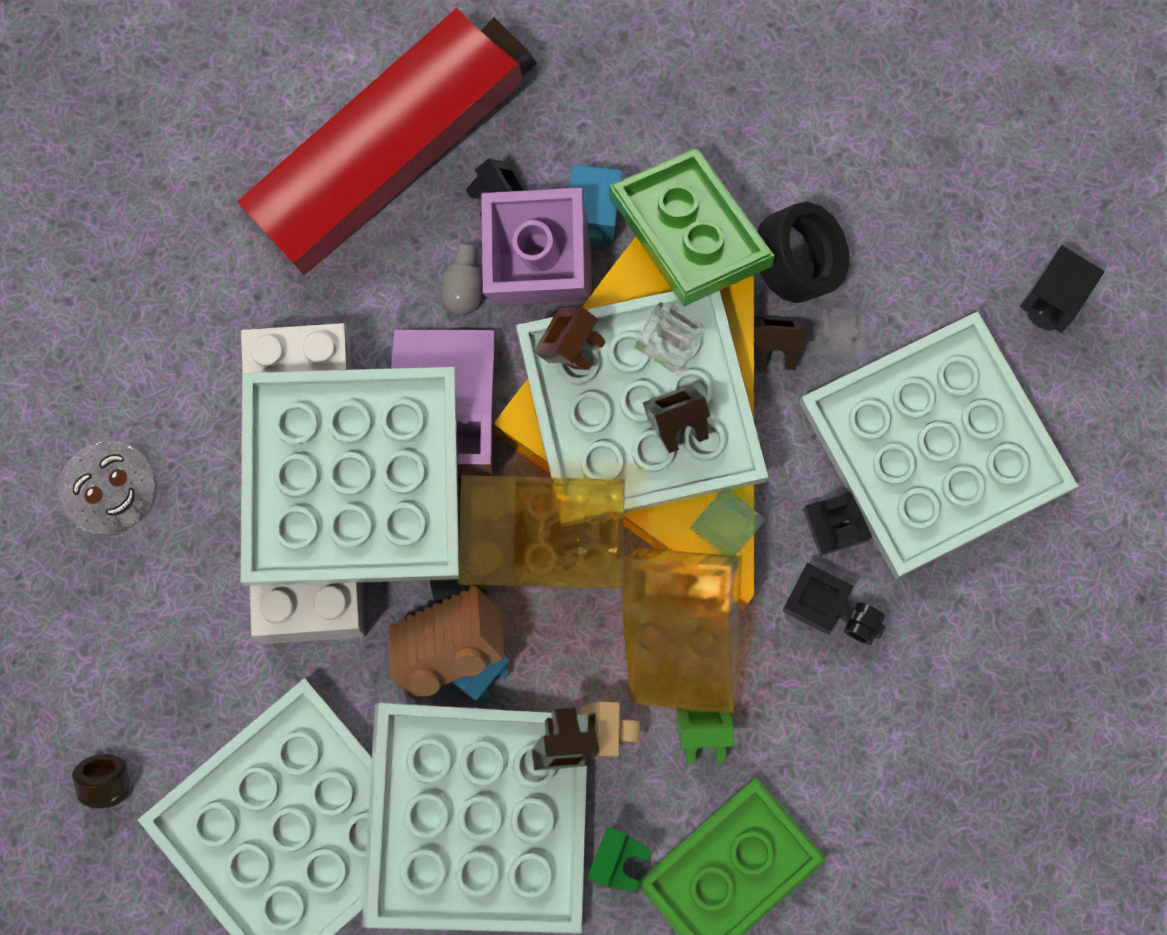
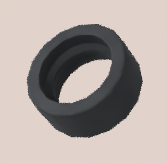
M811 202L793 204L770 214L759 225L757 232L774 254L773 266L759 273L769 289L781 299L793 303L809 301L834 292L844 282L849 268V247L844 231L839 223L822 206ZM792 227L803 235L810 246L814 258L812 279L801 271L793 258L790 248V231Z

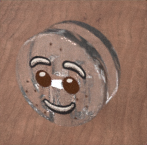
M99 441L83 447L68 460L60 475L58 495L66 516L84 532L100 540L120 541L141 533L155 519L162 502V483L155 467L136 448L119 441Z

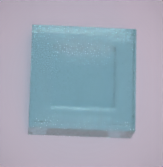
M723 489L691 525L690 529L731 562L766 519L729 489Z

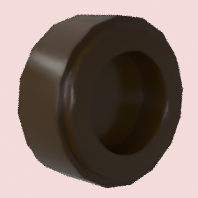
M111 754L91 756L81 761L73 770L72 778L79 802L84 806L93 809L109 808L119 805L129 795L130 787L125 761L118 756Z

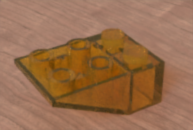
M462 475L458 584L465 587L622 589L625 480Z
M638 548L624 558L622 618L631 704L735 713L742 556Z

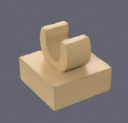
M596 702L581 706L580 714L588 715V732L596 731L599 753L593 759L600 760L619 757V744L640 743V721L619 720L620 703Z

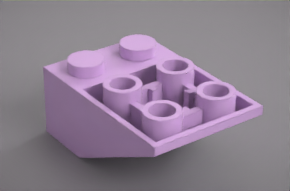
M394 330L391 369L455 367L458 478H493L495 330Z

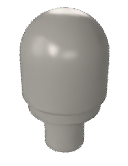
M461 244L457 246L456 262L453 265L447 266V272L444 273L442 302L448 311L456 315L472 313L481 301L483 287L482 270L475 267L477 247Z

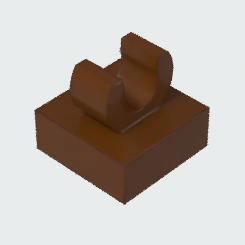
M559 308L533 352L547 363H566L575 370H589L592 364L585 360L580 353L584 342L593 348H603L606 342L601 334L592 330L598 318L585 308Z

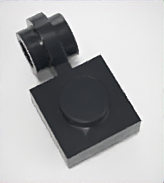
M806 563L783 609L784 613L827 635H830L837 619L840 618L846 623L843 630L844 633L866 645H872L875 638L880 639L886 629L882 624L885 615L878 609L858 602L855 608L845 604L854 587L853 585L809 563Z

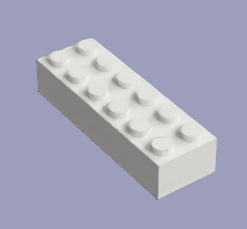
M344 323L241 330L243 373L352 370L351 340ZM362 582L250 586L251 636L260 644L365 637Z

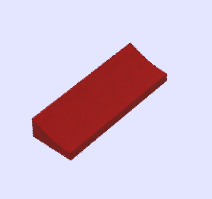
M456 7L243 195L237 203L303 275H306L523 83L519 63L494 44Z

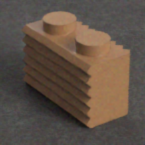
M470 586L469 591L461 590L460 595H452L451 599H443L442 604L434 603L433 608L425 607L424 612L416 611V615H408L407 620L399 619L398 624L390 623L389 677L415 699L419 696L434 695L439 691L440 687L464 676L470 677L482 673L486 666L506 658L503 652L505 647L502 642L505 640L502 636L504 631L501 626L504 624L501 620L503 615L500 609L478 587Z

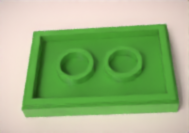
M697 147L609 185V197L684 307L773 266L774 254Z
M754 778L638 881L642 883L640 889L679 935H744L827 859L757 778Z

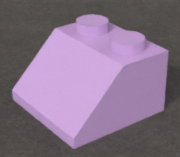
M583 188L481 193L483 294L495 306L587 301L592 294V253Z

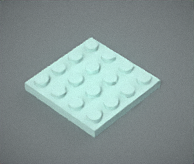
M720 290L685 307L681 304L675 293L671 291L588 309L587 311L598 318L592 330L601 334L606 342L603 348H593L584 342L580 353L585 360L592 364L589 370H575L566 363H547L533 352L554 317L516 325L562 528L767 481L768 473ZM692 385L706 399L711 416L707 418L709 439L698 442L691 432V427L684 426L676 434L679 450L669 453L664 448L652 425L648 422L642 402Z
M978 311L802 396L799 401L847 492H851L861 510L866 527L895 580L1078 487Z
M455 367L242 373L241 583L244 586L460 579Z
M304 678L142 815L138 821L230 935H336L363 911L372 756L308 680Z
M390 703L375 704L362 927L582 933L587 766L534 771L531 750L542 736L546 735L544 721L547 718H552V713ZM577 714L580 732H588V715Z

